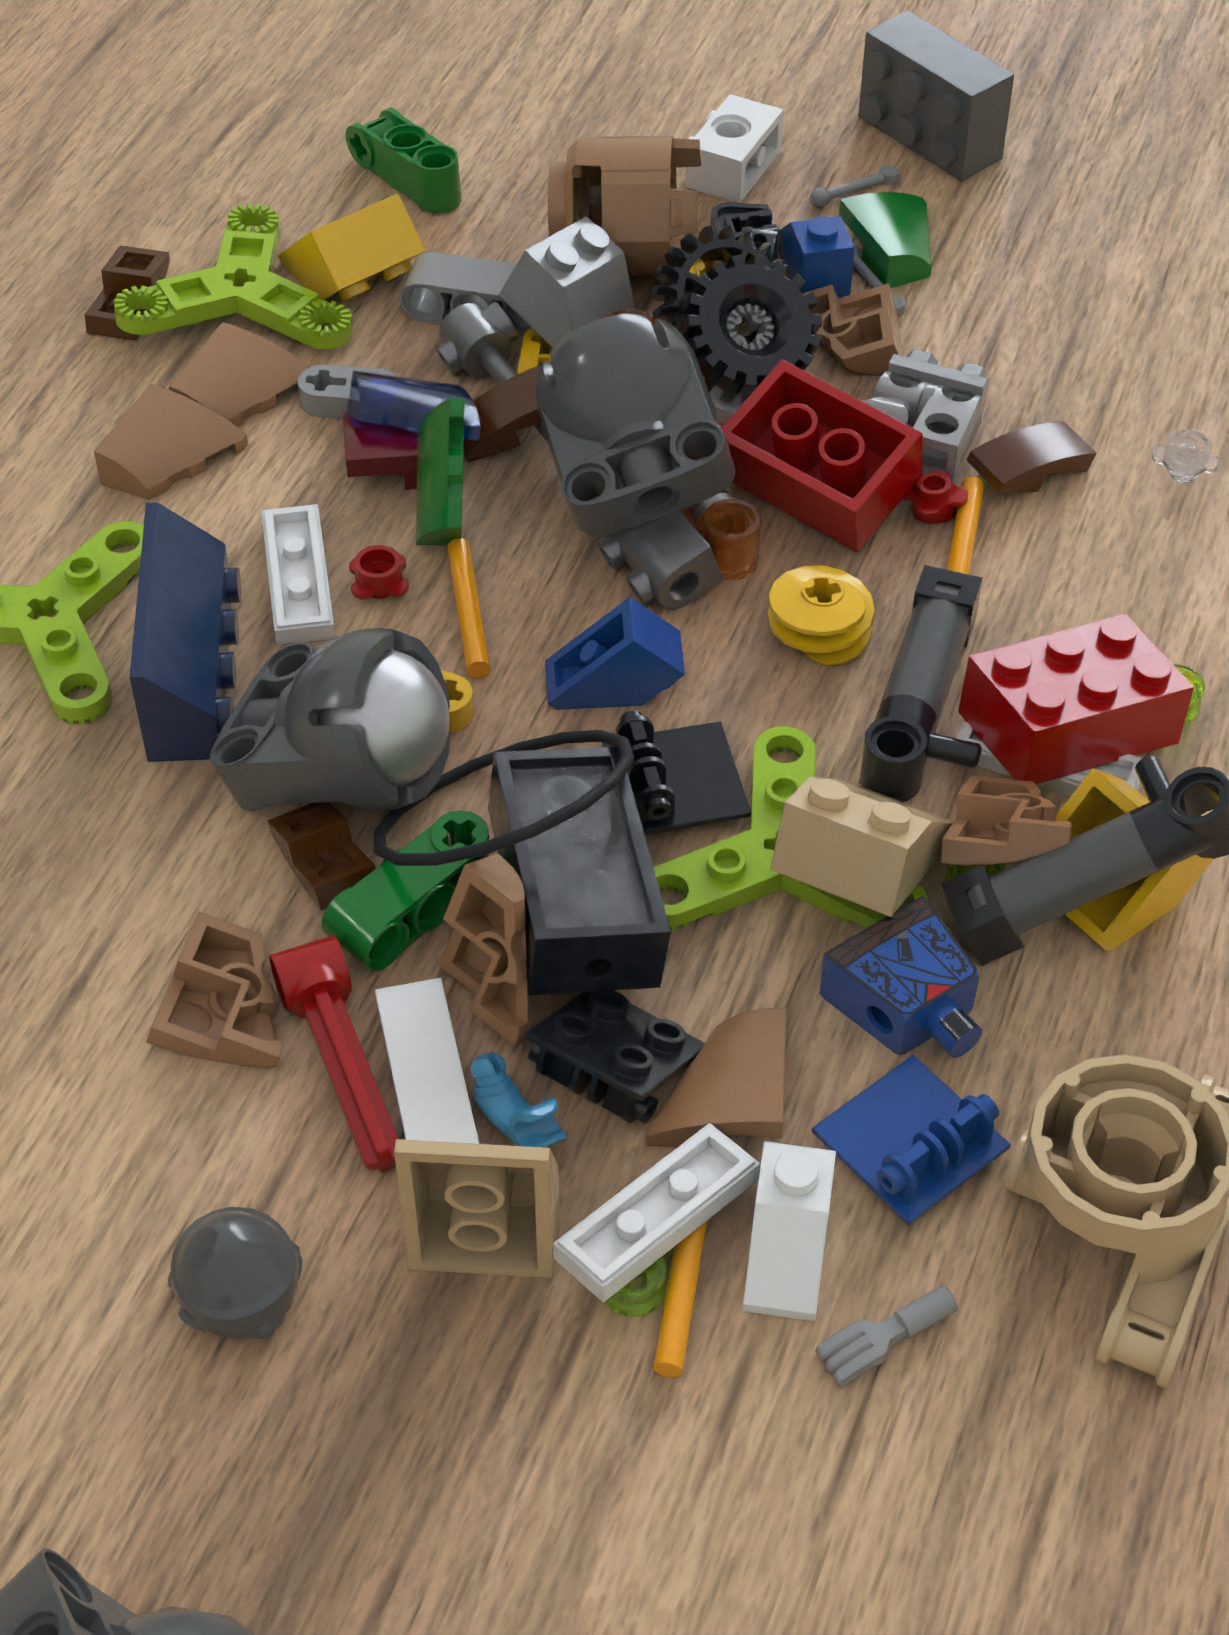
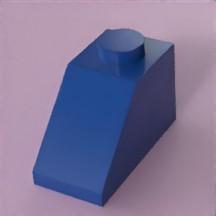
M819 216L811 220L790 222L779 230L777 249L781 259H784L785 265L788 266L786 271L789 279H793L798 273L806 281L800 289L802 294L833 284L838 298L850 295L855 247L841 216Z
M631 597L627 598L545 660L548 705L556 710L644 705L663 690L673 686L678 679L685 675L680 630Z

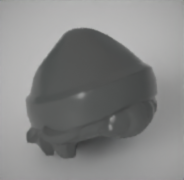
M227 1207L211 1211L200 1217L183 1232L172 1254L168 1286L173 1288L174 1294L181 1305L178 1313L180 1319L199 1331L213 1332L216 1335L231 1337L236 1340L270 1338L275 1330L284 1322L286 1312L291 1308L294 1300L293 1297L296 1293L302 1271L300 1248L290 1240L286 1231L278 1222L269 1215L252 1208Z

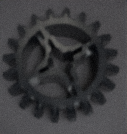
M732 225L724 226L718 236L711 226L704 227L699 232V238L690 233L686 234L680 240L681 249L672 246L664 255L668 264H661L655 270L654 275L662 284L656 285L651 289L650 297L664 304L652 312V319L667 320L668 323L675 327L676 322L682 315L679 313L682 304L701 278V276L689 272L692 266L705 261L722 260V262L728 263L732 256L742 254L745 265H747L754 254L766 256L771 250V243L764 242L756 249L752 246L754 239L753 231H745L736 240ZM766 257L765 267L772 268L777 260L782 263H784L785 260L776 259L774 262L771 263ZM756 330L744 337L747 344L752 342L758 334Z

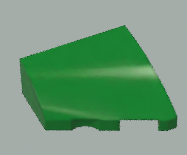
M877 192L840 199L839 216L842 217L843 222L863 244L861 259L883 285L889 283L890 287L894 288L931 277L932 263L927 203L922 197L898 192Z
M449 398L443 401L426 415L420 425L417 453L415 545L447 546L453 539L461 538L465 398Z

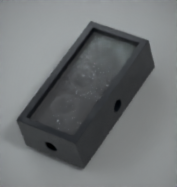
M603 747L494 752L488 802L494 838L533 824L577 801L611 774L621 759L619 748ZM626 772L615 788L585 811L538 836L497 850V853L514 868L524 886L528 996L661 988L671 930L630 780Z

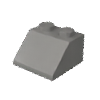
M587 216L526 249L499 293V296L552 348L566 334L591 321L619 314H636L625 254L609 238L608 234L601 227L595 225Z

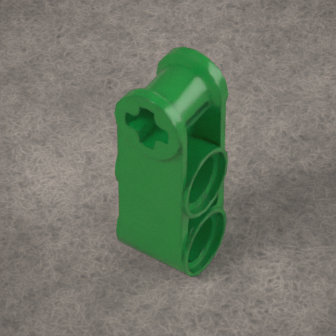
M392 107L381 111L378 119L365 125L355 123L347 127L345 138L348 149L354 160L361 167L372 171L392 188L402 192L428 212H447L460 205L462 196L458 153L454 148L443 144L427 133L424 128L415 125Z
M462 810L449 812L439 817L431 827L405 847L398 849L397 852L436 853L482 843L489 840L487 823L481 816L473 812ZM488 855L437 866H397L384 859L379 867L353 887L340 892L331 901L323 915L321 928L327 936L335 935L340 947L366 969L373 972L382 970L389 966L399 957L403 950L426 932L435 929L444 921V915L464 865L488 857Z

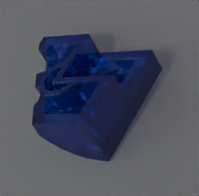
M355 370L352 372L347 415L357 420L419 431L426 415L437 405L449 398H465L464 439L479 441L481 429L474 402L468 392L459 385Z

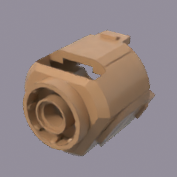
M674 136L578 138L569 147L566 162L550 163L548 175L549 237L587 216L595 225L601 227L608 234L609 238L624 252L629 277L655 276V270L659 265L668 264L664 256L665 253L672 246L681 249L680 240L683 236L677 235L697 233V191L677 189V168L701 166L700 139L674 138Z

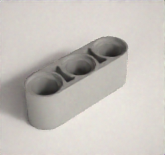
M426 252L419 255L415 260L400 293L399 301L406 314L422 322L441 325L445 317L460 305L475 303L484 309L493 302H497L514 325L518 336L523 337L525 332L531 328L499 296L500 291L517 265L514 263Z

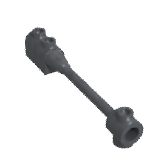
M493 302L484 309L478 304L466 303L454 308L445 317L440 327V339L443 344L438 346L436 351L453 375L465 369L474 378L492 376L498 384L518 375L508 363V360L512 353V342L518 339L519 336L509 317L497 302ZM542 423L533 425L548 443ZM680 511L633 528L603 535L604 537L596 542L599 550L614 570L619 569L626 563L633 572L625 578L636 597L644 606L657 599L666 609H679L690 604L724 580L710 545Z

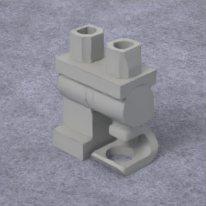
M913 349L906 357L893 354L888 365V371L884 372L876 385L873 398L867 399L864 402L923 433V475L935 470L946 471L951 475V481L955 484L960 462L982 421L988 378H985L986 370L982 366L967 362L958 366L957 370L939 366L932 353Z

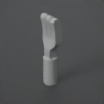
M941 1285L895 1311L894 1316L883 1322L876 1323L861 1319L850 1324L819 1344L815 1352L825 1362L828 1371L834 1373L833 1378L840 1387H845L862 1374L884 1362L892 1345L904 1338L915 1336L958 1310L957 1303L949 1289Z

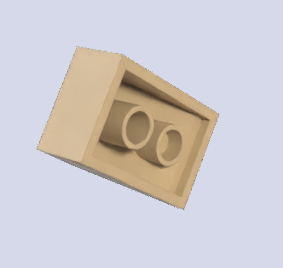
M810 776L784 802L770 870L892 917L941 857L942 838L954 821L849 781Z
M396 1139L394 1155L408 1270L553 1278V1243L556 1241L560 1202L559 1167L550 1148Z

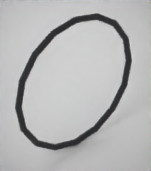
M604 730L570 731L518 742L494 751L540 750L567 743L602 742L618 747L621 759L606 779L577 801L533 824L473 845L436 853H399L386 847V834L404 813L422 800L397 810H390L374 830V853L397 866H437L483 856L538 836L585 811L620 783L634 761L630 742L626 737ZM494 752L472 759L441 775L438 783L426 797L476 770L493 765Z

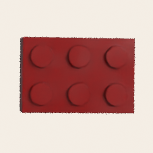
M783 359L780 360L721 427L735 465L733 484L857 553L923 475V433Z
M1126 614L969 655L958 713L969 723L973 731L1014 780L1032 781L1037 785L1119 761V757L1127 754L1137 756L1178 744L1194 686Z

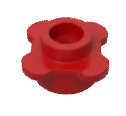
M935 470L922 475L903 499L911 501V511L916 519L924 523L939 524L950 520L956 514L957 507L967 503L968 492L964 488L957 487L951 481V475L948 472Z
M383 545L369 546L361 550L349 563V570L355 575V582L351 585L352 595L361 600L404 595L409 589V582L402 574V571L407 566L406 558L393 548Z

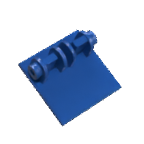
M914 1055L812 1128V1133L830 1150L836 1151V1156L908 1226L1010 1149L1011 1146L994 1129V1120L999 1117V1109L989 1096L981 1094L976 1098L968 1095L961 1099Z

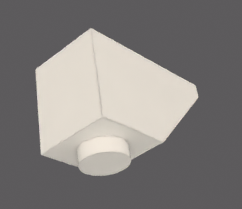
M764 1141L742 1312L815 1322L836 1151Z

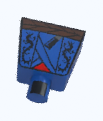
M923 895L898 909L892 917L887 916L824 953L819 994L892 1052L906 1054L933 1037L951 1057L957 1058L971 1050L982 1035L980 1026L968 1015L973 1009L979 975L977 968L934 907Z

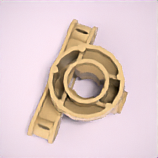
M1128 1054L1090 1058L1056 1075L1036 1101L1029 1131L1025 1129L1018 1143L1005 1179L1004 1189L1044 1204L1059 1224L1094 1245L1136 1254L1121 1295L1117 1298L1095 1361L1106 1365L1113 1359L1155 1376L1156 1385L1167 1389L1190 1328L1188 1325L1207 1272L1212 1267L1229 1220V1090L1215 1084V1077L1204 1074L1200 1082L1172 1065L1158 1060ZM1110 1175L1126 1177L1136 1184L1117 1180Z

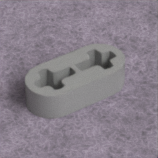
M316 365L307 368L298 377L300 406L306 413L312 416L343 419V413H354L386 420L396 415L402 407L400 380L396 374L386 369Z

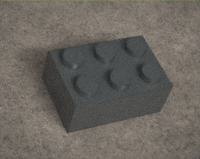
M907 10L866 31L858 116L962 182L1003 158L1014 73Z

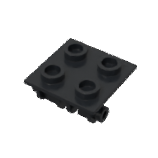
M628 711L620 717L616 734L628 738L634 755V761L627 773L644 834L751 817V811L721 721L654 732L652 721L648 717L643 716L640 711ZM601 742L602 748H603V747H615V746H612V745L605 744V743H602V742Z
M615 990L583 992L528 1030L524 1037L533 1042L528 1059L536 1063V1072L543 1076L546 1075L567 1088L570 1086V1090L576 1094H581L589 1086L587 1092L588 1101L597 1104L604 1098L603 1108L620 1116L628 1123H632L637 1119L644 1124L651 1119L658 1105V1099L650 1094L692 1062L705 1044L687 1034L679 1024L671 1020L659 1019L629 1003L623 994Z

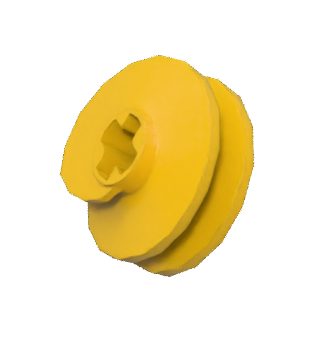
M811 565L786 571L773 582L769 592L767 620L772 633L785 645L801 650L813 661L830 666L844 664L859 657L870 643L875 609L871 593L859 579L844 570L825 565Z

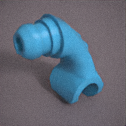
M491 1052L473 1059L470 1071L472 1077L475 1078L476 1084L474 1085L475 1094L472 1098L489 1122L513 1142L515 1146L549 1148L567 1140L565 1131L558 1126L554 1117V1113L558 1110L557 1101L554 1097L532 1106L522 1097L518 1084L512 1082L511 1076L506 1074V1064L503 1057L496 1052Z

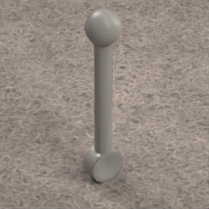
M885 165L880 168L877 174L828 190L822 187L816 188L812 191L810 200L814 206L824 207L830 199L879 183L886 185L895 184L898 181L899 170L895 166Z
M854 245L853 266L872 288L883 285L860 258V250ZM894 295L897 316H900L904 313L905 299L902 296Z

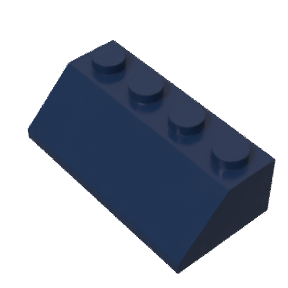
M158 502L146 503L130 682L147 761L210 759L211 750L223 726L234 710L232 697L225 696L226 689H235L237 682L234 652H228V646L238 645L239 643L238 614L236 609H231V603L241 602L239 567L229 568L225 543Z

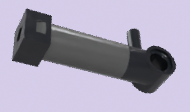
M924 565L914 594L912 615L874 722L870 724L865 732L860 784L862 787L906 802L916 796L921 788L923 768L927 757L971 768L978 766L982 751L980 744L936 734L935 731L963 647L967 648L976 621L982 577Z
M1147 756L1142 758L1136 764L1135 771L1150 803L1071 838L1068 845L1033 858H1028L993 875H990L982 864L941 883L960 936L983 966L1023 948L1024 945L1019 934L1191 856L1197 855L1201 858L1216 859L1229 855V779L1223 772L1212 767H1196L1186 770L1170 783L1158 757ZM1211 811L1210 813L1201 816V815L1204 814L1205 812Z

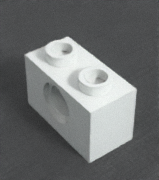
M729 94L716 111L713 110L709 113L705 125L695 137H689V139H700L701 166L687 167L686 188L741 203L781 152L783 109Z

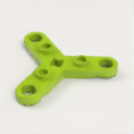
M246 203L247 208L243 205H238V209H231V213L228 214L226 230L223 233L216 267L157 280L155 286H141V289L138 290L136 286H132L131 291L126 288L122 290V294L118 293L114 299L115 322L120 329L130 334L148 335L185 325H197L206 320L238 313L310 347L323 350L336 349L350 341L352 337V314H350L348 308L345 309L343 304L336 306L334 301L329 303L320 299L319 293L272 273L279 240V219L274 209L270 210V207L267 205L261 208L259 203H256V207H252L251 203ZM139 309H146L144 311V315H141L140 311H137L135 315L134 311ZM320 324H331V330H329L328 326H325V330H322V325Z
M120 521L107 525L34 586L0 584V643L24 645L41 686L51 704L53 713L58 715V718L62 721L67 719L68 724H74L75 721H79V725H82L88 719L92 723L97 720L96 716L103 717L106 714L105 710H110V702H113L109 679L83 624L128 586L127 581L137 573L139 574L144 528L142 524L132 521ZM125 542H128V546H132L134 543L136 547L125 553L113 552V547L115 549L119 548L118 543H121L122 547L125 546ZM53 613H55L56 615L52 618L48 617L51 616ZM37 615H41V617L35 620L34 617H36ZM77 686H80V690H84V686H87V690L93 688L94 691L90 696L83 699L74 700L66 697V695L69 696L71 694L70 689L73 692L77 691Z
M777 726L765 730L757 737L753 751L750 830L653 867L659 890L662 888L663 891H666L667 886H669L671 891H675V888H678V893L682 894L684 892L683 896L685 899L680 903L673 905L664 904L671 931L678 930V926L681 925L685 928L689 925V922H694L696 919L706 915L716 916L778 890H783L847 923L853 921L865 928L887 917V915L770 870L784 802L810 776L816 777V747L814 741L807 733L790 726ZM777 748L780 749V752H784V748H787L789 753L794 750V755H799V759L790 763H781L773 760L770 755L771 751L773 754L776 753ZM919 884L907 897L905 905L922 895L927 899L924 889Z

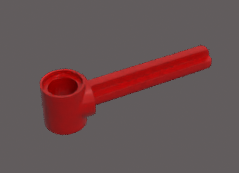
M331 935L270 954L271 971L283 1007L286 1012L293 1011L296 1016L307 1019L365 1168L368 1170L378 1169L380 1172L392 1169V1165L395 1164L396 1139L399 1138L344 1004L350 992H352V984L348 967L336 936Z

